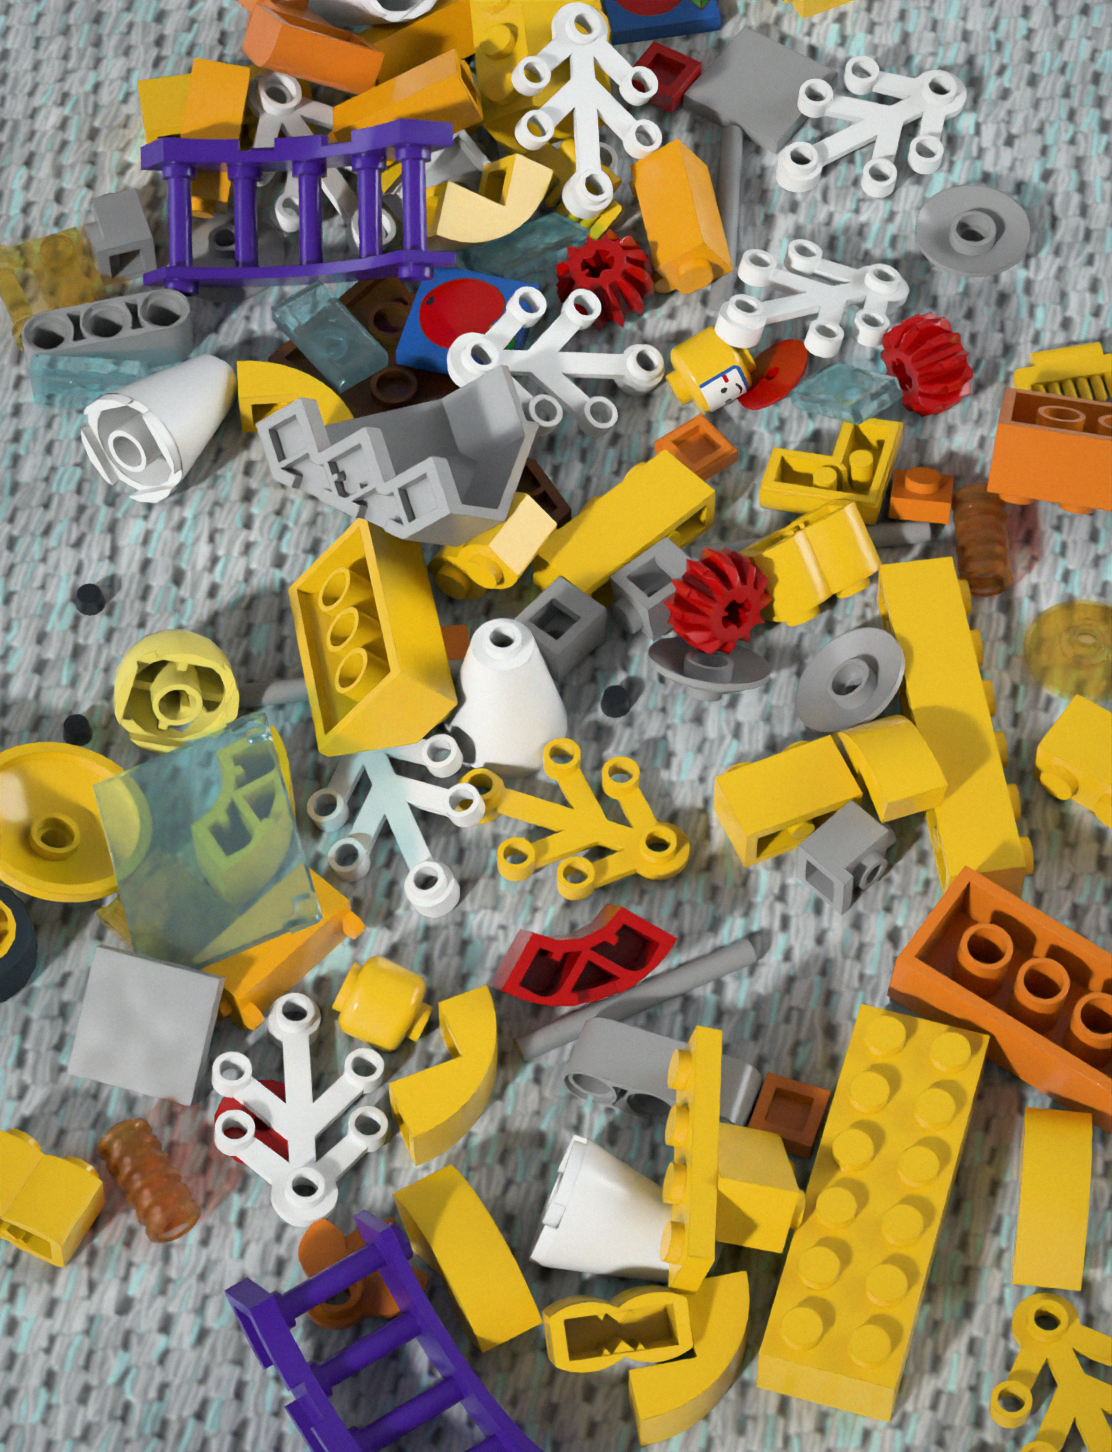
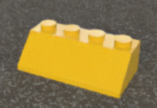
M470 0L477 83L482 98L483 120L481 124L509 156L515 153L522 155L529 150L521 146L515 137V127L520 119L531 110H539L570 80L569 58H567L551 72L550 81L539 94L525 96L520 94L512 84L511 76L513 70L524 58L536 56L552 41L551 24L560 8L568 3L581 2L594 7L602 15L600 0ZM574 23L580 33L588 35L581 25ZM594 62L595 79L611 94L609 75ZM524 70V75L530 82L538 83V77L534 72ZM573 110L554 127V133L548 140L550 144L565 140L569 136H574ZM598 116V127L607 125ZM527 123V128L532 135L542 137L538 126Z
M358 518L287 589L318 750L327 757L417 744L433 727L444 722L452 709L458 704L421 543L400 539L385 532L384 528L365 519Z

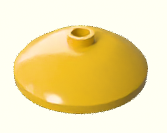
M27 743L9 748L0 753V880L16 890L40 899L56 902H85L114 894L130 884L139 875L149 858L154 843L155 821L145 793L131 775L103 755L67 743Z

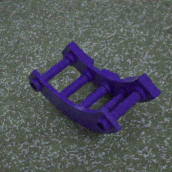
M399 118L376 126L351 130V141L328 143V136L321 134L274 138V147L250 148V151H240V141L238 139L162 137L140 147L141 170L162 171V180L168 181L169 266L143 274V286H164V289H173L186 297H193L199 295V287L298 286L354 282L397 276L401 281L433 280L434 270L456 264V252L427 251L425 163L431 162L432 152L453 146V122ZM396 160V162L402 163L404 250L383 254L381 172L387 171V161ZM352 166V172L358 173L359 259L323 263L321 178L327 177V168ZM292 171V177L298 179L300 265L259 267L257 182L263 180L262 172ZM197 172H228V181L234 182L235 267H193L191 181L197 179Z
M365 1209L355 1214L353 1218L366 1245L283 1294H280L277 1290L269 1293L248 1277L224 1290L235 1316L263 1370L274 1365L288 1392L291 1390L296 1400L284 1407L311 1452H378L461 1402L486 1437V1439L464 1452H544L501 1408L455 1345L426 1297L408 1260L413 1258L412 1248L405 1234L396 1223L391 1222L387 1224ZM379 1270L402 1314L318 1364L314 1360L306 1362L290 1331L296 1327L295 1318ZM416 1338L432 1364L443 1377V1380L359 1430L354 1425L347 1429L328 1399L333 1395L332 1388Z

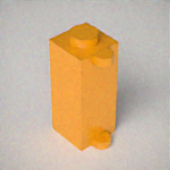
M437 0L430 11L415 20L403 23L376 24L358 33L385 54L378 77L372 88L454 48L461 59L475 53L470 0Z
M454 48L333 107V131L328 133L330 143L351 141V130L376 126L399 118L453 122V134L482 121L481 93L473 81V75L467 62L459 57ZM396 160L387 161V166L395 163Z
M194 57L180 138L238 139L240 141L248 89L251 82V68ZM197 172V179L191 181L193 217L214 218L215 211L228 213L233 182L228 181V172Z
M678 138L654 151L648 157L631 164L633 176L629 182L631 194L638 198L654 268L657 271L652 278L654 290L658 293H668L677 289L683 295L691 294L734 270L708 166Z
M303 864L193 962L194 969L226 977L216 1019L222 1021L228 1017L243 1031L247 1027L255 1031L265 1022L263 1013L278 998L283 996L348 936L352 939L360 936L365 931V926L361 919L351 911L350 900L307 865Z

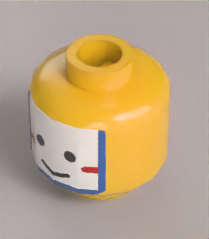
M713 325L671 350L670 361L674 371L665 375V378L682 406L693 401L699 410L710 413L746 393L752 385L750 373L755 371L757 367L747 348L728 345L716 334L715 326Z

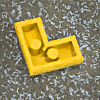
M845 414L832 456L773 447L759 488L760 507L762 509L804 515L835 499L852 500L855 502L864 524L876 525L904 435V423Z

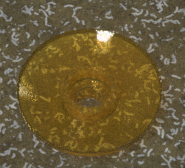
M1090 600L1066 601L1049 607L1032 621L1024 638L1023 653L1027 668L1042 687L1061 698L1071 701L1076 694L1093 703L1112 699V606ZM1078 637H1089L1096 641L1084 643Z

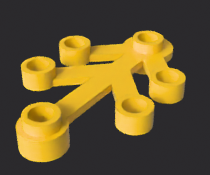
M556 738L546 744L543 750V768L547 776L557 781L571 808L505 788L503 780L498 775L484 768L469 771L457 783H467L474 787H487L491 789L488 793L480 795L485 803V813L478 824L489 823L502 814L558 832L532 843L520 837H512L503 841L497 850V867L499 873L507 880L523 881L529 878L534 870L565 859L557 868V889L564 898L579 901L589 897L594 889L635 873L649 880H667L679 874L689 861L690 844L687 836L674 824L657 821L639 788L640 769L637 763L628 757H613L604 764L602 768V788L609 797L618 799L630 827L607 820L580 769V748L576 742L568 738ZM559 755H565L572 760L565 764H558L552 759ZM615 774H626L631 779L627 782L619 783L613 781L611 777ZM465 799L460 801L456 805L458 812L469 809L473 804V800ZM653 843H662L669 848L662 852H655L650 850L648 846ZM596 846L618 851L593 863L583 857H570ZM515 854L527 858L521 864H511L506 861L509 856ZM571 874H581L587 879L581 883L574 884L568 882L566 877Z
M1037 1293L1028 1296L1018 1304L1013 1314L1011 1323L1012 1335L1021 1349L1007 1380L997 1384L991 1393L989 1404L991 1418L995 1423L1004 1428H1018L1025 1424L1029 1419L1033 1403L1031 1390L1045 1362H1047L1058 1387L1035 1440L1027 1443L1020 1452H1061L1073 1422H1075L1088 1452H1112V1431L1104 1416L1106 1414L1112 1417V1385L1084 1374L1076 1357V1354L1112 1367V1337L1081 1325L1078 1312L1074 1306L1059 1295ZM1040 1316H1049L1055 1319L1059 1326L1054 1330H1043L1037 1326L1034 1320ZM1004 1397H1014L1022 1403L1023 1408L1016 1412H1009L999 1405V1400Z

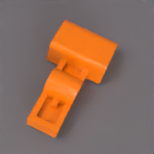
M236 0L250 12L246 35L242 45V53L258 67L354 95L366 92L374 86L385 54L358 33L332 26L308 7L309 0Z

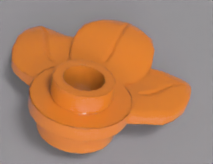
M322 1218L313 1222L303 1235L298 1248V1260L302 1270L309 1279L366 1244L359 1229L344 1237L343 1233L335 1225ZM392 1218L382 1220L387 1224L391 1222L397 1224L395 1219ZM411 1267L425 1292L429 1283L428 1274ZM379 1270L342 1291L350 1297L347 1303L334 1306L324 1301L306 1312L314 1323L330 1330H342L352 1327L360 1322L364 1316L389 1318L401 1314Z

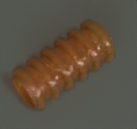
M988 483L966 485L953 495L951 501L954 511V537L957 542V568L960 573L958 579H966L969 584L970 594L979 597L999 595L1007 591L1014 580V574L1011 569V545L1008 538L1009 527L1006 522L1008 517L1005 508L1006 501L1000 499L998 493L987 492ZM978 574L992 575L990 577H975ZM975 590H993L994 592L979 593L975 592Z
M134 1118L122 1121L111 1127L98 1142L96 1152L101 1160L106 1162V1169L110 1175L116 1178L118 1189L121 1193L126 1194L125 1200L132 1210H136L135 1217L141 1226H146L145 1234L153 1243H165L178 1239L188 1233L201 1217L202 1209L196 1200L191 1199L192 1193L185 1183H181L182 1176L175 1167H171L172 1160L166 1151H162V1144L157 1136L152 1135V1127L148 1121L143 1118ZM185 1223L188 1224L179 1233L171 1237L162 1238L165 1233Z

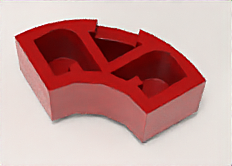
M606 904L591 923L568 935L543 936L520 929L489 986L505 994L532 1003L548 1006H579L580 1004L598 1001L616 993L620 994L633 987L661 963L678 938L621 906Z

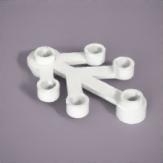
M572 2L564 5L555 14L551 24L552 41L536 56L524 58L513 70L511 76L512 84L520 94L535 96L548 84L551 72L569 58L570 80L539 110H531L520 119L515 127V137L524 148L538 150L552 137L554 127L573 110L577 172L565 183L562 190V199L565 207L571 214L581 219H592L597 217L610 204L613 198L611 180L606 173L601 171L598 116L623 141L626 152L634 158L644 159L655 152L662 142L661 131L655 123L646 119L636 121L595 79L594 62L619 85L622 98L634 106L644 105L650 100L658 89V80L650 69L643 66L632 67L606 41L608 33L606 22L594 7L581 2ZM574 23L581 25L588 35L580 33ZM524 70L534 72L538 77V83L530 82L525 77ZM631 80L640 81L644 85L646 92L637 91L633 87ZM527 123L538 126L542 137L532 135L527 128ZM638 132L645 135L649 141V146L640 144L636 139L635 133ZM585 182L594 186L599 196L589 193L585 187Z
M853 57L846 64L843 79L845 87L850 92L865 95L873 91L903 100L889 106L833 94L832 87L821 79L805 81L800 87L797 101L801 113L811 118L829 116L857 123L813 145L806 142H794L785 147L778 156L775 177L778 184L788 191H809L819 183L823 166L876 140L872 160L868 161L863 169L861 187L869 196L875 198L886 197L893 192L896 183L897 169L894 161L902 126L920 117L922 118L919 136L914 138L910 144L907 162L910 168L917 173H934L940 167L944 152L943 145L940 142L944 121L957 116L963 110L967 97L966 88L957 76L947 71L930 70L922 73L917 78H911L879 71L878 64L870 57ZM862 72L867 74L869 77L858 78L854 75V73ZM817 95L823 100L812 101L807 96ZM926 151L931 153L934 157L924 158L921 157L917 152ZM795 162H802V163H805V165H799V164H796ZM882 175L887 180L880 182L874 180L871 176Z
M269 70L256 76L251 81L248 89L247 105L258 118L252 148L274 147V138H278L280 129L286 137L314 135L305 122L328 128L329 132L333 131V107L303 97L301 86L295 77ZM352 166L338 167L352 172ZM327 168V177L321 178L322 189L347 224L345 236L348 246L353 253L359 256L358 198L337 168ZM292 171L287 172L283 194L278 197L271 210L273 223L279 229L286 232L299 230L298 179L292 177ZM262 172L263 180L257 182V186L267 185L275 172ZM283 207L291 208L298 216L295 217L287 214ZM382 209L384 253L396 234V224L392 216Z
M797 239L790 242L784 259V266L789 272L776 269L777 261L768 252L750 249L745 251L738 269L739 278L751 286H766L791 294V296L760 302L749 295H734L721 306L715 324V332L728 345L738 348H751L760 342L765 325L818 313L817 320L812 321L809 326L804 345L810 353L816 356L831 358L838 354L844 337V331L840 327L844 307L856 305L861 310L856 313L850 330L852 338L864 346L878 347L882 345L883 335L888 332L890 326L887 316L894 314L897 307L905 303L909 293V286L896 269L885 264H873L860 269H854L822 259L823 253L821 248L808 240ZM815 276L839 285L831 286L805 277Z
M528 286L521 287L514 293L506 305L504 315L485 335L475 332L466 333L459 336L450 346L447 353L448 372L451 379L459 387L465 386L500 365H506L509 367L511 375L528 376L549 394H540L533 397L512 377L526 420L540 423L536 432L538 436L548 435L559 424L563 416L562 407L577 419L580 429L591 437L604 436L617 421V409L609 399L602 396L589 398L567 377L614 379L623 392L634 397H640L650 393L662 380L665 373L664 360L661 353L655 347L647 344L631 345L622 354L559 352L578 330L590 327L600 315L601 303L598 297L586 289H577L569 295L562 304L561 315L528 351L503 350L522 327L534 326L546 311L547 304L543 294L537 289ZM519 301L528 303L534 313L524 311ZM574 304L582 305L587 310L588 315L580 314L575 309ZM471 354L479 357L485 365L476 363ZM637 361L644 364L648 371L642 369L638 365ZM535 409H541L546 412L550 421L547 422L538 418ZM590 410L600 413L605 422L599 423L595 421L590 414Z
M437 734L427 740L421 739L417 744L341 755L342 757L328 787L316 791L308 800L307 812L314 824L326 832L336 831L344 826L349 818L347 802L365 769L372 787L348 838L337 841L329 850L328 862L335 874L347 882L357 881L367 874L371 865L369 855L387 818L410 871L404 885L405 894L417 912L427 917L437 918L448 914L459 901V883L447 865L433 860L410 806L449 817L459 827H470L478 823L484 816L485 803L478 790L471 784L460 783L452 786L450 789L396 775L389 758L425 765L432 775L440 778L449 777L455 774L463 763V754L456 741L447 734ZM451 750L449 757L444 761H433L434 756L438 752ZM465 799L473 800V804L469 809L461 812L455 811V807L460 801ZM328 804H337L332 814L319 816L323 807ZM352 853L358 854L357 860L352 865L340 866L344 857ZM438 878L437 883L432 888L427 890L419 889L427 880Z
M289 993L278 998L271 1005L267 1028L269 1038L273 1044L283 1049L286 1103L252 1077V1065L245 1055L238 1052H226L219 1055L212 1066V1085L216 1092L225 1097H234L270 1128L288 1140L289 1162L254 1137V1121L249 1114L241 1110H229L217 1118L214 1142L222 1153L229 1156H237L272 1185V1206L281 1218L293 1226L307 1227L311 1226L313 1222L322 1218L326 1219L331 1215L338 1199L336 1182L367 1152L380 1149L386 1141L388 1131L386 1115L376 1107L363 1106L357 1108L350 1115L347 1136L316 1162L315 1140L362 1094L371 1093L380 1087L383 1080L384 1061L376 1051L369 1048H359L352 1051L345 1060L344 1074L313 1103L309 1046L315 1042L319 1035L321 1014L317 1004L306 995ZM300 1012L306 1017L300 1021H291L284 1014ZM365 1065L371 1067L375 1073L368 1077H362L355 1074L353 1069L357 1066ZM227 1069H236L243 1076L238 1080H227L221 1076V1073ZM363 1123H370L375 1125L379 1131L373 1135H364L356 1127ZM230 1127H239L246 1132V1135L239 1139H230L223 1132ZM300 1185H309L315 1188L316 1193L309 1197H302L297 1195L293 1188Z

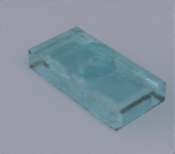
M554 212L535 221L524 222L519 228L503 237L464 249L465 268L472 272L519 280L567 260V246L580 248L585 245L586 234H590V230Z
M320 280L271 307L272 320L339 393L346 391L388 366V352Z
M32 354L29 375L34 402L37 407L85 410L89 404L101 395L150 376L151 370L149 361L104 359L97 356L70 357Z
M835 362L830 363L800 381L788 393L792 404L797 409L856 425L863 423L891 406L903 396L897 377L856 368L850 364L843 365Z

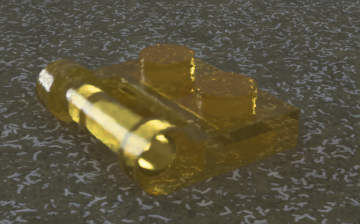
M76 227L11 248L0 244V296L13 322L11 334L17 347L24 351L21 337L22 327L35 314L15 273L30 269L48 310L110 299Z

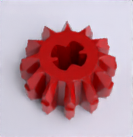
M609 229L602 239L596 240L587 233L585 245L580 248L567 246L568 260L556 264V276L559 280L556 283L558 288L556 292L561 304L577 289H586L593 292L601 303V312L592 323V326H595L600 332L610 320H614L624 328L625 316L630 312L643 315L644 303L642 300L655 296L653 290L654 283L652 281L654 267L648 254L644 253L639 243L631 235L620 239L617 234ZM574 304L575 309L580 314L588 315L587 310L582 305Z
M932 312L923 315L916 314L902 320L901 324L894 326L891 331L883 335L882 345L884 350L880 352V358L886 365L887 373L885 377L890 379L893 385V394L901 397L903 406L909 412L915 411L921 417L930 414L937 415L951 409L953 405L958 404L961 399L971 394L969 380L973 378V370L967 362L969 352L963 349L961 334L952 332L950 322L945 317L938 318Z
M706 547L699 561L686 559V572L682 577L670 579L676 591L663 602L671 613L667 623L673 627L677 635L698 651H704L709 655L715 651L730 654L737 640L750 643V630L755 624L765 623L760 615V611L772 600L765 591L769 579L762 574V570L750 562L749 558L736 550L732 551L725 547L721 551H715Z

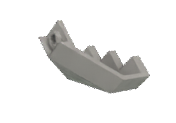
M500 365L442 399L324 426L317 401L301 397L256 423V427L274 480L319 498V501L355 518L365 519L384 528L385 532L400 539L459 547L505 521L540 423L526 420L509 367Z

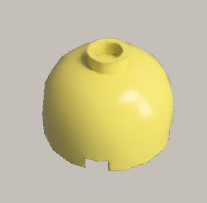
M164 629L146 635L125 653L116 669L113 695L115 716L119 725L121 723L122 727L129 732L130 740L139 748L159 755L193 751L194 749L183 741L214 735L216 741H218L227 734L238 716L240 694L230 662L225 652L203 635L186 629ZM193 721L183 732L169 727V725L178 726Z

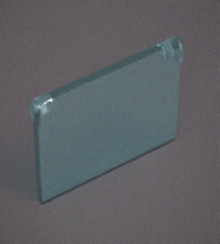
M264 712L247 714L226 723L227 727L92 785L135 953L200 970L288 932L293 934L322 920L323 915L312 882L268 719Z

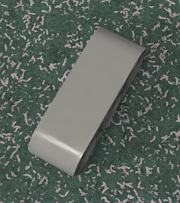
M156 289L44 311L33 315L25 322L22 327L21 336L27 369L31 379L47 387L63 386L174 364L184 360L191 354L194 348L190 303L186 296L173 289Z
M601 1017L590 1018L583 1025L561 1081L568 1092L578 1098L586 1100L588 1095L594 1096L592 1101L594 1103L645 1119H649L650 1114L656 1116L654 1122L666 1125L672 1106L676 1105V1090L669 1089L667 1084L670 1061L675 1049L684 1050L687 1043ZM722 1054L719 1122L747 1127L764 1080L759 1071L750 1064Z

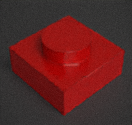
M653 41L633 67H646L656 75L658 89L648 102L673 113L683 101V94L701 75L702 62ZM631 80L633 87L637 91L646 92L644 85L640 81Z

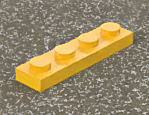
M696 1025L684 1050L675 1049L668 1070L667 1084L669 1089L676 1090V1105L672 1106L668 1115L665 1143L666 1145L674 1146V1161L669 1164L665 1174L662 1198L664 1203L672 1204L671 1221L668 1220L664 1227L660 1244V1260L669 1263L668 1291L694 1296L715 1261L722 1030Z

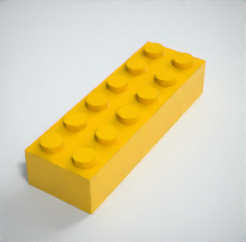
M860 1004L805 1193L803 1218L799 1228L794 1231L760 1347L756 1387L890 1422L982 1083L990 1040L989 1035Z

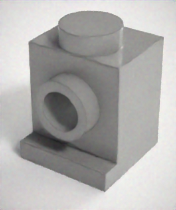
M136 188L91 198V210L95 222L85 224L92 255L97 260L102 287L141 278L143 274L156 270L157 263L153 236Z
M667 537L609 576L615 602L611 605L614 618L628 634L634 635L641 630L653 642L673 628L667 623L671 613L663 602L676 591L670 579L682 577L686 572V559L692 560Z
M561 576L513 619L521 622L531 631L552 679L558 683L595 647L599 649L605 644L607 639V608Z
M851 800L798 845L796 877L842 916L851 908L852 891L857 886L863 890L869 888L885 871L887 866L886 851L896 841L894 831L887 822L881 823L877 814H868Z

